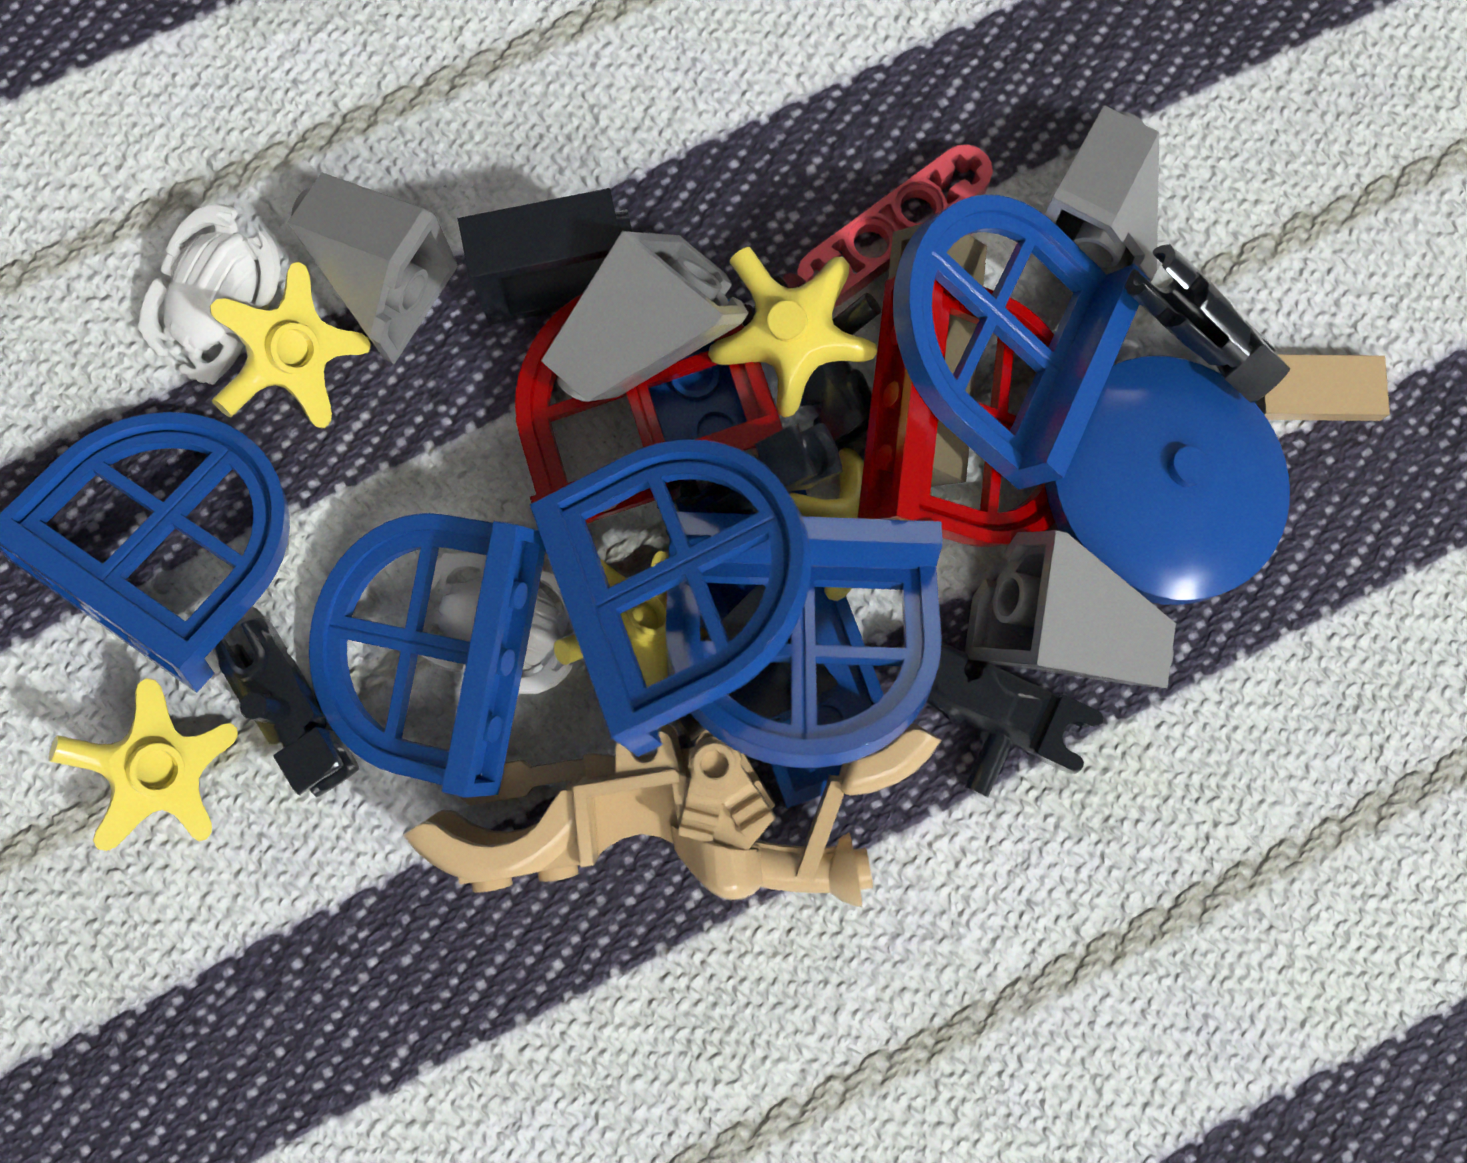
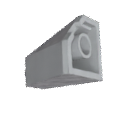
M1104 105L1045 213V216L1055 223L1106 274L1134 263L1150 278V282L1157 272V258L1153 255V250L1157 248L1159 132L1146 126L1140 118L1131 113L1117 112Z
M321 172L312 187L303 190L295 200L292 216L288 223L383 359L394 365L457 269V262L434 213L411 203Z
M622 231L541 362L559 376L557 378L558 385L566 393L578 400L589 402L615 398L739 326L748 315V311L742 301L734 297L728 301L725 294L732 285L726 273L680 235Z
M1056 530L1017 533L1004 551L1007 559L1010 561L996 581L985 579L972 597L965 653L968 654V660L1128 685L1167 688L1170 666L1174 655L1173 642L1176 623L1068 533Z

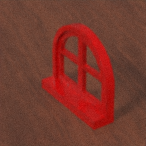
M896 276L886 280L858 518L939 521L942 526V538L975 547L1008 545L1017 533L1047 530L1055 521L1048 503L1045 483L1039 484L1034 492L1019 506L1009 511L998 513L1001 474L986 461L984 463L980 510L930 495L938 418L925 404L906 370L894 326L893 292ZM935 279L932 293L933 323L937 341L945 359L950 314L974 324H978L979 319ZM984 287L992 295L994 290ZM1009 298L1005 308L1041 342L1049 347L1054 336L1049 327L1030 309L1018 301ZM997 337L990 406L977 403L1010 431L1016 419V415L1008 413L1014 351Z
M583 294L577 296L558 310L547 321L530 345L523 360L516 386V424L536 495L530 496L531 504L573 483H568L551 422L627 396L643 448L666 442L649 388L718 365L713 363L708 356L709 351L674 363L619 397L589 402L571 398L550 406L556 374L541 360ZM740 324L713 340V342L715 343L741 331L744 326ZM761 362L728 365L747 422L695 440L723 443L745 451L756 448L755 443L783 429ZM683 480L666 482L665 484L668 489ZM651 488L643 490L588 518L586 523L588 524L655 501Z

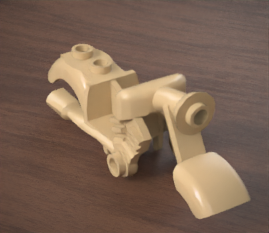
M912 723L900 736L875 753L842 764L839 776L829 775L804 846L781 845L757 840L770 823L775 820V815L772 811L775 801L759 779L758 774L745 754L727 746L707 730L700 734L694 747L681 749L677 730L670 724L662 726L661 731L658 732L663 745L658 747V751L655 753L647 752L638 757L617 743L616 755L590 753L584 754L581 759L536 766L530 765L523 759L505 762L499 795L460 797L467 804L476 805L525 797L535 786L570 781L565 789L558 792L541 821L527 828L510 832L492 831L470 822L456 811L443 809L405 833L403 837L430 864L458 877L459 885L471 883L473 892H488L502 889L513 884L512 877L535 872L538 873V879L541 882L573 877L579 874L578 865L580 867L594 865L601 853L612 844L623 838L645 834L661 837L673 843L676 853L691 873L704 887L720 898L728 900L743 899L754 894L760 887L789 892L831 893L842 902L862 907L860 890L873 888L867 849H853L850 833L838 838L835 846H826L844 794L852 796L873 793L899 783L916 772L930 758L941 742V739L923 727Z

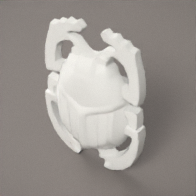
M207 205L195 209L180 223L166 247L167 255L160 269L162 273L171 276L172 281L168 283L162 277L153 280L145 294L137 327L142 334V338L148 342L149 348L154 349L159 357L168 356V348L161 339L166 341L178 340L189 354V359L195 365L194 367L185 363L179 366L180 374L187 375L189 379L197 380L201 383L207 382L212 385L235 363L242 352L244 344L234 332L211 316L210 305L216 299L226 298L256 309L268 311L277 290L281 271L279 253L270 235L266 231H259L256 237L246 239L242 234L238 233L237 223L235 222L237 209L228 205ZM206 226H215V232L203 234L193 239L184 247L186 241L194 233ZM256 260L259 261V265H260V269H261V280H260V290H259V293H258L259 274H258V271L256 270V269H257ZM163 300H165L166 311L164 316L166 327L164 330L158 318L160 305ZM219 343L224 345L220 355L214 361L207 362L202 360L203 350H209L213 345Z
M443 553L441 559L436 561L431 590L435 588L441 579L440 588L443 597L438 610L426 619L423 632L431 633L433 627H438L447 637L466 641L471 640L487 556L470 553ZM465 569L479 571L477 578L466 582H457L454 585L450 584V580L458 571ZM543 570L540 581L549 586L562 600L564 611L559 614L551 598L541 588L538 589L523 672L540 664L543 665V668L530 677L521 678L518 694H539L551 689L560 683L572 668L571 663L567 665L561 664L554 653V643L572 634L574 630L555 575ZM422 656L427 661L448 671L461 672L463 664Z

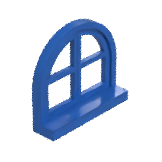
M978 195L960 200L932 215L922 223L909 240L896 272L893 292L894 326L906 370L925 404L951 432L1020 490L1065 477L1140 305L1125 289L1128 276L1135 269L1148 281H1150V278L1135 263L1106 274L1055 223L1037 209L1010 197ZM978 232L994 233L1017 242L992 295L947 254L951 246L965 235ZM1031 253L1073 292L1049 347L1041 342L1005 308ZM935 279L979 319L953 374L942 355L934 329L932 293ZM992 333L999 337L1037 372L1010 431L965 391Z
M180 412L149 413L116 421L88 434L62 453L0 513V551L9 561L196 693L215 674L205 660V657L269 587L283 561L290 532L288 501L279 477L264 452L246 435L228 424L205 416ZM155 449H186L209 455L164 502L110 467V465L126 457ZM231 470L247 486L253 506L252 532L243 555L186 518ZM96 475L152 512L145 522L104 564L46 525ZM174 529H177L234 568L186 621L126 580Z
M692 439L654 444L625 455L530 504L611 738L638 757L663 745L657 730L658 728L731 693L755 677L783 648L801 616L808 595L812 565L811 546L803 517L794 500L777 476L756 458L737 448L723 443ZM687 479L715 482L741 494L759 513L691 546L665 483ZM651 488L677 554L610 587L586 520L643 490ZM769 540L771 546V568L764 596L749 623L730 642L702 573ZM688 580L716 653L647 687L620 614Z
M677 512L691 546L753 516V514ZM802 516L811 546L812 565L808 595L801 616L790 635V644H784L783 648L771 661L790 663L791 725L763 718L738 704L728 694L691 712V715L715 738L732 749L767 763L787 767L820 768L841 765L861 759L890 744L913 723L923 709L930 695L939 667L941 625L936 566L943 545L942 526L939 521ZM669 535L670 558L677 553ZM767 540L703 572L702 575L705 582L767 585L771 568L770 541ZM688 580L667 590L666 657L670 675H673L716 653L712 641L700 640V610ZM814 587L901 590L904 648L815 645ZM816 664L901 666L900 673L892 687L872 707L850 719L817 726Z
M412 514L393 519L372 529L355 542L339 559L330 572L315 606L309 636V664L313 688L319 706L332 730L354 754L382 770L442 785L441 792L464 798L499 795L546 552L538 530L494 521L492 523L445 514ZM439 548L487 555L470 641L423 632ZM420 550L405 628L352 617L363 591L377 573L395 559L407 553ZM348 640L401 651L386 728H383L367 712L354 689L348 667ZM418 655L466 665L449 750L402 738Z

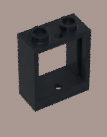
M610 188L457 218L468 277L489 325L557 312L564 305L585 292L622 231L632 232L628 210L615 212Z

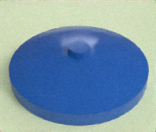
M1170 356L1138 357L1113 365L1065 477L1045 483L1048 503L1059 531L1068 533L1148 601L1164 605H1183L1205 601L1235 589L1248 581L1265 565L1277 548L1286 525L1290 504L1289 474L1282 447L1273 427L1256 403L1249 402L1217 371L1187 359Z

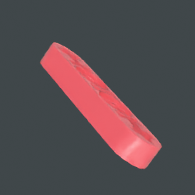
M957 145L947 150L807 253L799 264L797 275L802 277L806 283L813 279L815 270L820 272L824 265L833 257H841V253L838 252L841 251L843 257L849 263V275L834 308L840 306L889 269L893 232L922 224L911 222L905 218L901 211V205L911 198L924 199L931 205L934 214L960 200L972 196L985 195L993 174L992 162L988 155L980 148L972 145ZM955 168L961 173L972 170L975 173L972 185L965 179L959 181L949 189L946 199L942 190L950 184ZM874 232L885 239L888 250L877 258H868L857 252L854 240L860 234Z

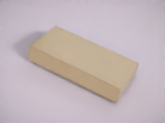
M1278 355L1290 367V371L1276 387L1257 400L1258 407L1268 420L1381 421L1390 415L1385 356Z

